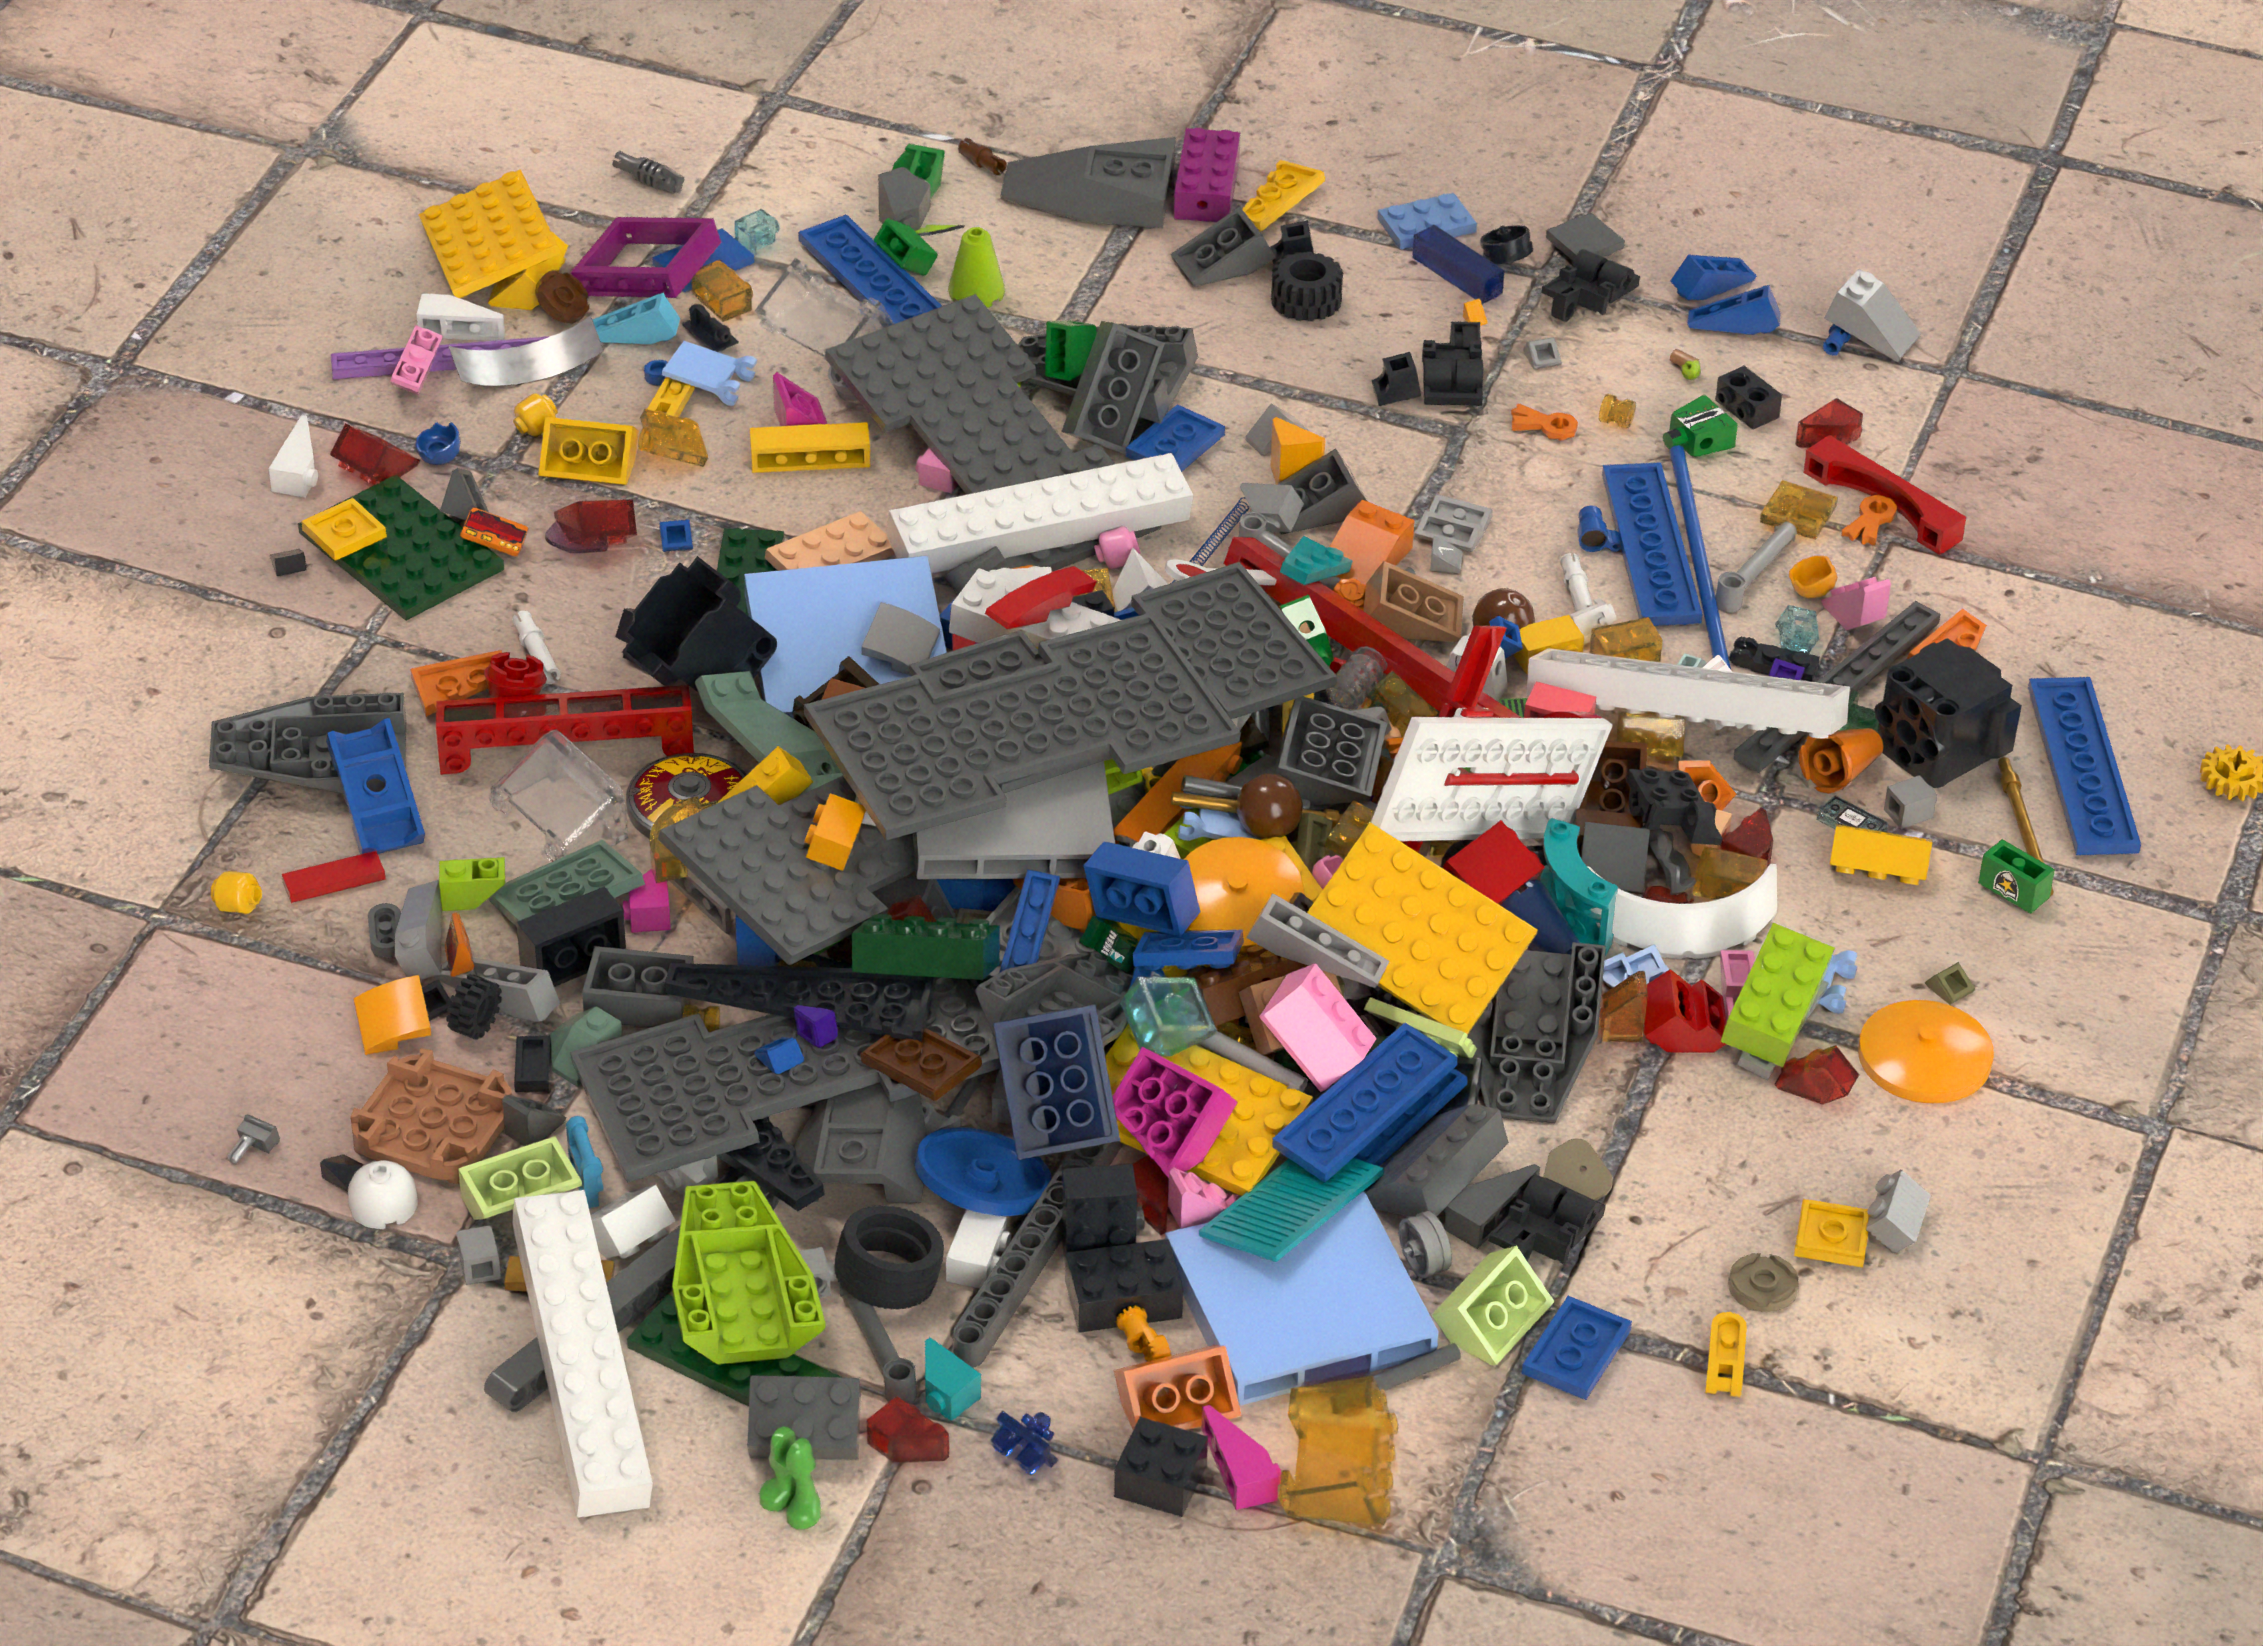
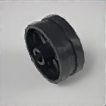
M1503 225L1500 228L1489 231L1480 238L1484 261L1489 264H1512L1533 252L1530 231L1526 226Z

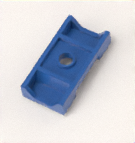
M390 718L383 719L371 729L346 735L335 731L327 732L326 743L334 770L337 771L353 823L352 830L359 853L364 854L376 851L377 854L424 843L425 831ZM371 779H379L384 783L385 788L380 792H373L367 787V782Z

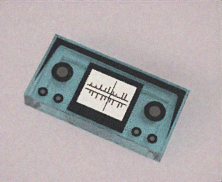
M1836 795L1817 812L1816 820L1834 829L1836 824L1887 832L1888 822Z

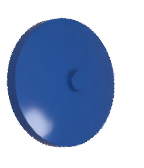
M947 1128L927 1135L919 1144L914 1163L915 1170L921 1181L941 1198L974 1212L997 1216H1015L1030 1213L1052 1179L1049 1168L1039 1156L1018 1160L1013 1139L994 1132L974 1128Z

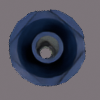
M1537 879L1525 883L1528 889L1521 894L1515 890L1502 903L1501 906L1538 929L1536 936L1527 948L1528 950L1571 955L1573 942L1580 943L1541 881Z

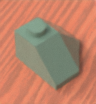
M597 1006L573 1015L550 1033L552 1072L575 1086H579L581 1081L572 1064L570 1052L622 1037L621 1021Z

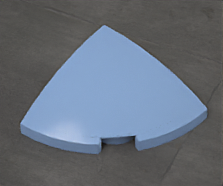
M1654 944L1628 957H1625L1622 952L1605 960L1603 982L1620 994H1626L1641 1000L1640 989L1668 971L1669 968L1665 965Z

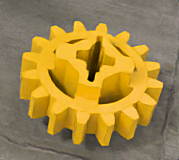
M2227 744L2225 750H2221L2216 746L2213 753L2206 752L2205 759H2202L2200 780L2207 782L2205 787L2207 790L2215 788L2216 796L2224 793L2227 795L2228 800L2238 796L2241 801H2244L2245 795L2255 799L2257 792L2263 794V756L2255 757V750L2251 749L2245 752L2241 745L2237 749H2232Z

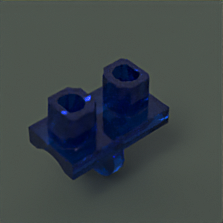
M1003 1410L996 1417L1000 1427L990 1439L996 1451L1007 1457L1019 1444L1024 1449L1014 1460L1030 1476L1044 1463L1050 1468L1055 1465L1058 1459L1050 1453L1051 1445L1042 1439L1043 1437L1045 1440L1050 1441L1054 1436V1432L1049 1429L1051 1423L1050 1416L1044 1412H1039L1033 1417L1026 1413L1021 1418V1422L1026 1427Z

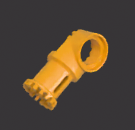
M1136 1305L1132 1309L1130 1306L1128 1311L1124 1309V1314L1120 1313V1317L1116 1318L1118 1328L1123 1330L1127 1337L1126 1343L1130 1351L1143 1353L1147 1362L1171 1356L1169 1344L1165 1336L1162 1334L1157 1335L1156 1331L1149 1327L1144 1308L1141 1309Z

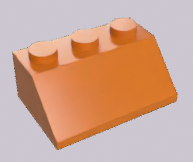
M1211 1345L1114 1370L1121 1405L1133 1430L1139 1417L1184 1430L1202 1426L1203 1406L1207 1405L1213 1407L1227 1419L1242 1416L1226 1346Z

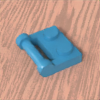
M575 1116L566 1123L568 1158L582 1181V1186L578 1187L579 1191L585 1190L588 1207L594 1208L599 1206L598 1192L603 1191L601 1178L603 1166L600 1159L594 1155L587 1135L589 1128L585 1118Z

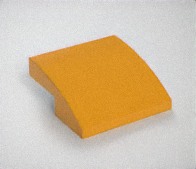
M419 975L382 984L354 998L365 1055L399 1049L398 1041L431 1035V1027Z

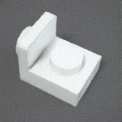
M1600 598L1594 600L1595 605L1570 614V617L1585 637L1584 644L1616 632L1613 624L1614 621H1617L1614 609L1611 604H1606Z

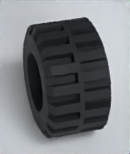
M1296 252L1293 255L1288 254L1284 256V259H1279L1272 269V306L1276 308L1278 313L1285 314V317L1289 319L1294 318L1297 321L1308 320L1310 322L1317 319L1323 320L1326 316L1331 317L1335 314V311L1340 309V304H1342L1343 270L1340 268V264L1334 262V259L1331 257H1325L1324 254L1312 252Z

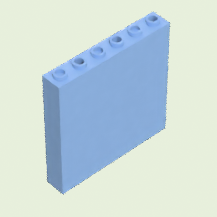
M928 556L744 574L748 616L777 640L776 651L758 673L762 699L793 719L794 699L799 695L805 699L830 680V678L838 674L840 662L848 656L879 684L910 677L908 674L892 671L891 662L862 655L863 642L881 602L912 612L940 628V634L930 658L947 653Z
M1365 1191L1361 1192L1277 1262L1200 1237L1199 1230L1207 1223L1165 1233V1239L1170 1241L1183 1287V1296L1207 1346H1226L1239 1406L1401 1365L1437 1350L1438 1330Z

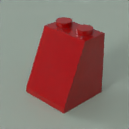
M1500 820L1447 860L1442 869L1501 906L1515 890L1521 894L1528 889L1525 883L1537 879L1545 867L1541 864L1539 857L1534 852L1529 851L1519 840L1516 832Z

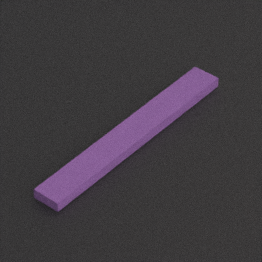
M551 336L440 345L429 372L457 370L448 345L467 350H499L531 344ZM405 348L332 353L333 379L393 375Z

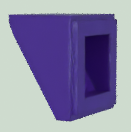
M800 1005L794 1007L797 1033L808 1042L821 1048L838 1037L835 1013L832 1010Z

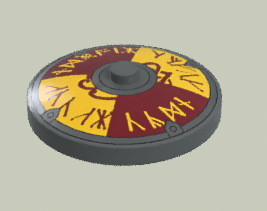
M681 753L660 758L643 767L630 781L626 792L628 817L641 834L651 839L659 835L661 829L715 805L747 774L733 762L711 754Z

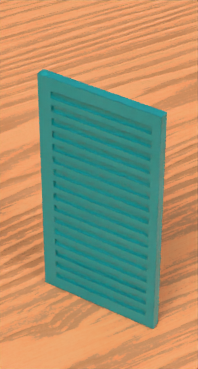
M1352 1158L1324 1183L1288 1159L1257 1183L1250 1193L1246 1192L1199 1230V1236L1277 1262L1384 1174V1168Z

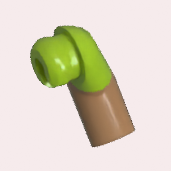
M1675 349L1672 352L1670 361L1682 367V374L1686 379L1694 380L1700 375L1699 359L1679 349Z

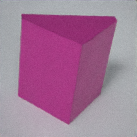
M778 372L773 375L774 410L780 426L828 424L817 397Z

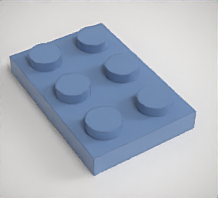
M1454 193L1443 194L1424 200L1420 199L1402 205H1393L1378 210L1377 219L1400 250L1476 233L1477 230L1476 221Z

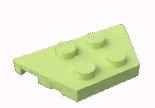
M1369 998L1364 1008L1367 1012L1396 1027V1030L1406 1022L1457 1057L1473 1058L1477 1050L1476 1046L1472 1044L1473 1042L1467 1038L1468 1035L1465 1032L1373 998Z

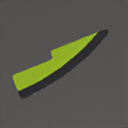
M926 225L925 228H920L915 232L919 236H930L954 231L965 226Z

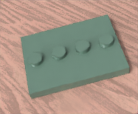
M602 839L506 882L489 899L498 910L517 926V921L604 886L616 898L644 885L645 882L642 873Z

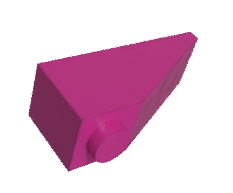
M1210 1405L1203 1406L1202 1432L1203 1435L1208 1436L1209 1449L1235 1510L1277 1501L1278 1485L1282 1484V1473L1278 1463L1273 1464L1268 1451L1217 1410Z

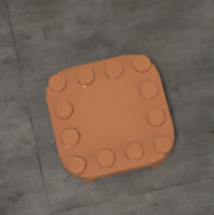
M420 1048L419 1055L406 1056L402 1059H398L395 1055L387 1062L388 1073L362 1109L354 1108L350 1116L354 1151L376 1161L396 1162L407 1171L429 1178L447 1180L449 1183L458 1184L460 1183L458 1168L482 1161L505 1128L502 1100L505 1094L512 1096L511 1088L504 1080V1074L495 1069L492 1070L489 1076L478 1074L434 1060L433 1050Z

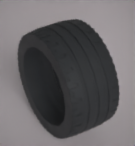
M888 1205L862 1208L847 1219L841 1231L834 1263L836 1279H838L841 1287L848 1294L871 1306L892 1310L915 1307L929 1298L937 1283L944 1254L942 1236L929 1220L908 1209ZM867 1251H885L897 1254L911 1263L884 1261L869 1254Z

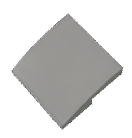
M1436 494L1429 511L1425 510L1415 532V537L1433 541V536H1437L1459 549L1472 552L1484 535L1492 519L1493 511L1491 508Z
M881 602L863 642L862 655L891 662L892 671L909 675L910 664L930 658L939 637L940 628L912 612Z

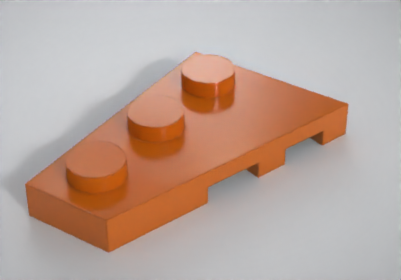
M1962 608L1912 649L1907 659L1918 654L1923 647L1933 642L1939 643L1946 638L1958 646L1970 647L1976 651L1987 625Z
M502 650L411 668V679L425 716L436 713L437 701L466 699L488 689L484 671L489 666L491 657L502 653Z

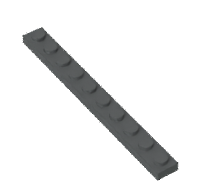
M1917 601L1913 602L1817 681V683L1849 686L1850 698L1937 626L1940 622L1941 614ZM1767 727L1766 730H1758L1735 749L1733 759L1760 773L1808 732L1797 731V734H1782L1778 732V728Z

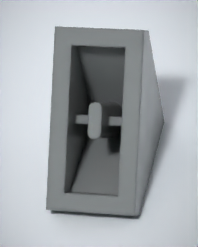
M1272 403L1246 435V441L1262 456L1271 453L1272 420L1275 417L1309 431L1294 416Z

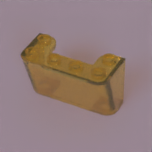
M1373 1375L1291 1388L1288 1417L1299 1438L1295 1481L1289 1469L1282 1470L1279 1500L1286 1514L1289 1517L1384 1525L1386 1517L1391 1516L1388 1493L1389 1489H1393L1394 1484L1391 1462L1396 1460L1393 1437L1394 1434L1398 1433L1397 1417L1395 1413H1390L1387 1407V1397L1384 1389H1379Z

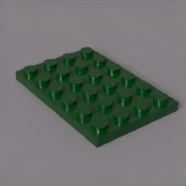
M397 475L387 478L344 500L347 501L354 498L386 528L387 537L335 561L302 530V522L298 523L299 533L406 621L504 570L503 559L488 547L461 538L460 535L463 528L444 512H441L439 508Z

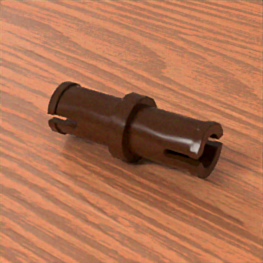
M964 138L965 142L962 140L959 143V153L970 158L973 164L979 168H986L996 176L1001 175L1000 172L1004 173L1006 170V160L994 155L990 148L980 146L969 138Z

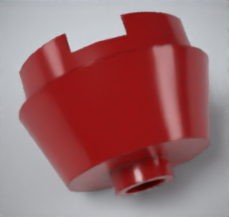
M510 652L493 655L489 666L484 671L490 698L540 694L547 681L543 671L544 663L538 658L527 654L526 660L510 658Z

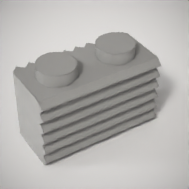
M1899 1170L1892 1175L1886 1174L1878 1181L1875 1186V1190L1878 1192L1876 1200L1869 1206L1867 1211L1870 1218L1866 1231L1871 1232L1872 1236H1876V1240H1881V1244L1891 1249V1253H1897L1917 1241L1918 1232L1923 1225L1924 1213L1927 1211L1926 1208L1929 1206V1198L1931 1197L1926 1190L1903 1170Z

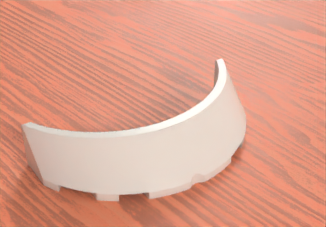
M1770 864L1763 875L1744 890L1722 899L1703 903L1676 904L1658 902L1635 896L1618 888L1612 929L1614 934L1613 941L1626 948L1631 944L1645 949L1655 944L1660 956L1670 959L1686 957L1693 959L1718 956L1721 950H1726L1740 943L1745 946L1756 939V934L1769 921L1772 922L1777 913V864ZM1587 866L1593 873L1599 876L1591 867ZM1590 909L1592 912L1601 915L1602 909Z

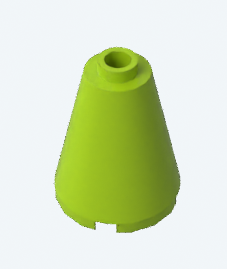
M980 227L970 228L962 235L948 285V293L953 302L954 298L961 300L976 294L988 308L992 306L993 301L999 298L1000 302L1004 297L1005 285L990 233Z

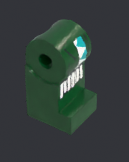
M1092 916L1080 942L1088 948L1095 949L1113 966L1126 972H1133L1135 969L1133 953L1139 943L1138 939L1125 931L1116 921Z

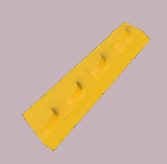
M1279 160L1276 164V170L1268 174L1266 184L1259 186L1256 190L1257 196L1250 198L1242 210L1261 232L1324 183L1325 173L1321 170Z

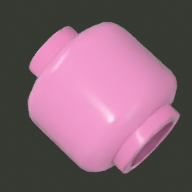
M1125 526L1100 533L1099 544L1094 546L1099 563L1105 562L1111 570L1124 567L1132 548L1139 554L1141 553L1134 530L1129 532Z

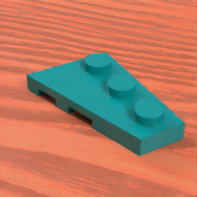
M1303 536L1283 561L1280 573L1303 585H1307L1349 572L1353 561L1343 556L1344 553L1341 550L1325 547Z

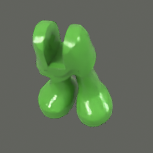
M783 1426L774 1432L770 1444L769 1466L774 1470L776 1477L767 1480L762 1485L759 1492L760 1505L769 1511H780L788 1507L786 1510L787 1523L796 1529H807L814 1526L821 1516V1501L811 1477V1472L816 1467L815 1458L813 1457L809 1440L799 1438L795 1441V1432Z

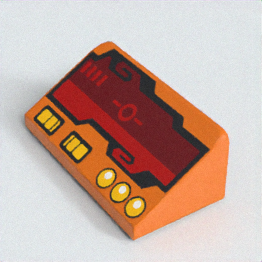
M472 508L460 537L518 557L524 545L528 527L489 512Z
M457 912L452 914L445 941V952L451 977L472 971L475 967L469 938L460 914Z

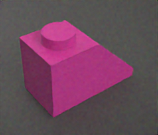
M659 862L642 875L645 884L629 891V900H623L624 920H631V933L671 930L666 862Z

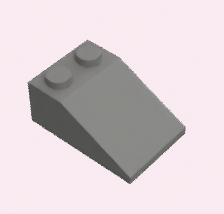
M1858 269L1839 289L1825 315L1826 320L1897 362L1921 335V332L1885 284L1876 279L1873 274L1864 272L1861 269Z

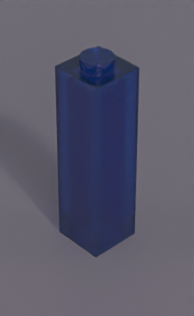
M1432 225L1414 235L1412 258L1475 300L1480 299L1482 304L1503 294L1505 270L1436 225Z

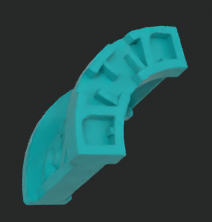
M1550 818L1545 829L1543 845L1547 865L1542 872L1540 881L1547 888L1580 943L1606 946V956L1613 944L1614 934L1612 929L1618 886L1597 876L1582 861L1577 850V838L1580 827ZM1590 909H1602L1601 915L1592 912Z

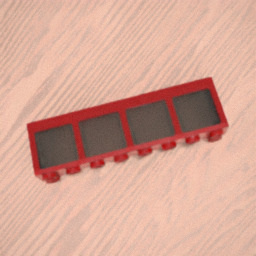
M689 685L437 701L436 734L440 775L457 774L467 770L471 765L470 749L661 736L662 750L666 756L694 753Z

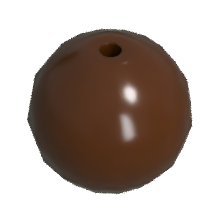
M1509 588L1495 589L1486 593L1478 600L1472 615L1473 627L1490 626L1489 621L1497 616L1518 625L1519 629L1535 623L1534 610L1530 601L1523 594ZM1506 635V637L1512 639L1511 635Z
M1264 773L1244 784L1237 796L1236 812L1240 824L1249 834L1260 840L1286 836L1296 829L1302 817L1303 802L1299 790L1290 780L1279 774Z

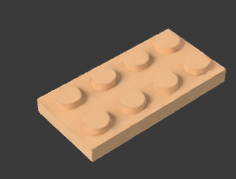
M859 511L767 548L765 559L780 571L880 561L895 555L887 534L862 511Z

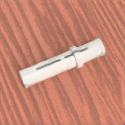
M1571 553L1562 556L1560 564L1565 574V579H1563L1564 585L1570 591L1573 605L1577 612L1593 606L1587 587L1588 577L1581 568L1579 556L1574 553L1573 562Z
M519 611L518 615L522 621L520 622L516 615L512 619L520 634L519 641L531 656L538 658L544 663L543 671L547 677L545 684H553L555 680L551 673L553 672L557 680H559L561 673L543 641L544 634L535 625L530 612Z

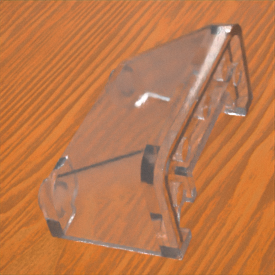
M797 258L792 261L755 309L756 314L761 319L760 325L766 331L772 334L776 331L823 356L825 360L826 349L894 324L881 302L871 297L868 301L864 299L862 302H859L825 284L821 276L809 275L805 270L808 267L807 264Z
M552 730L544 734L491 786L489 800L496 811L500 810L504 814L512 812L514 807L545 834L546 844L544 845V851L552 862L602 839L611 847L628 839L626 800L620 786L558 730Z

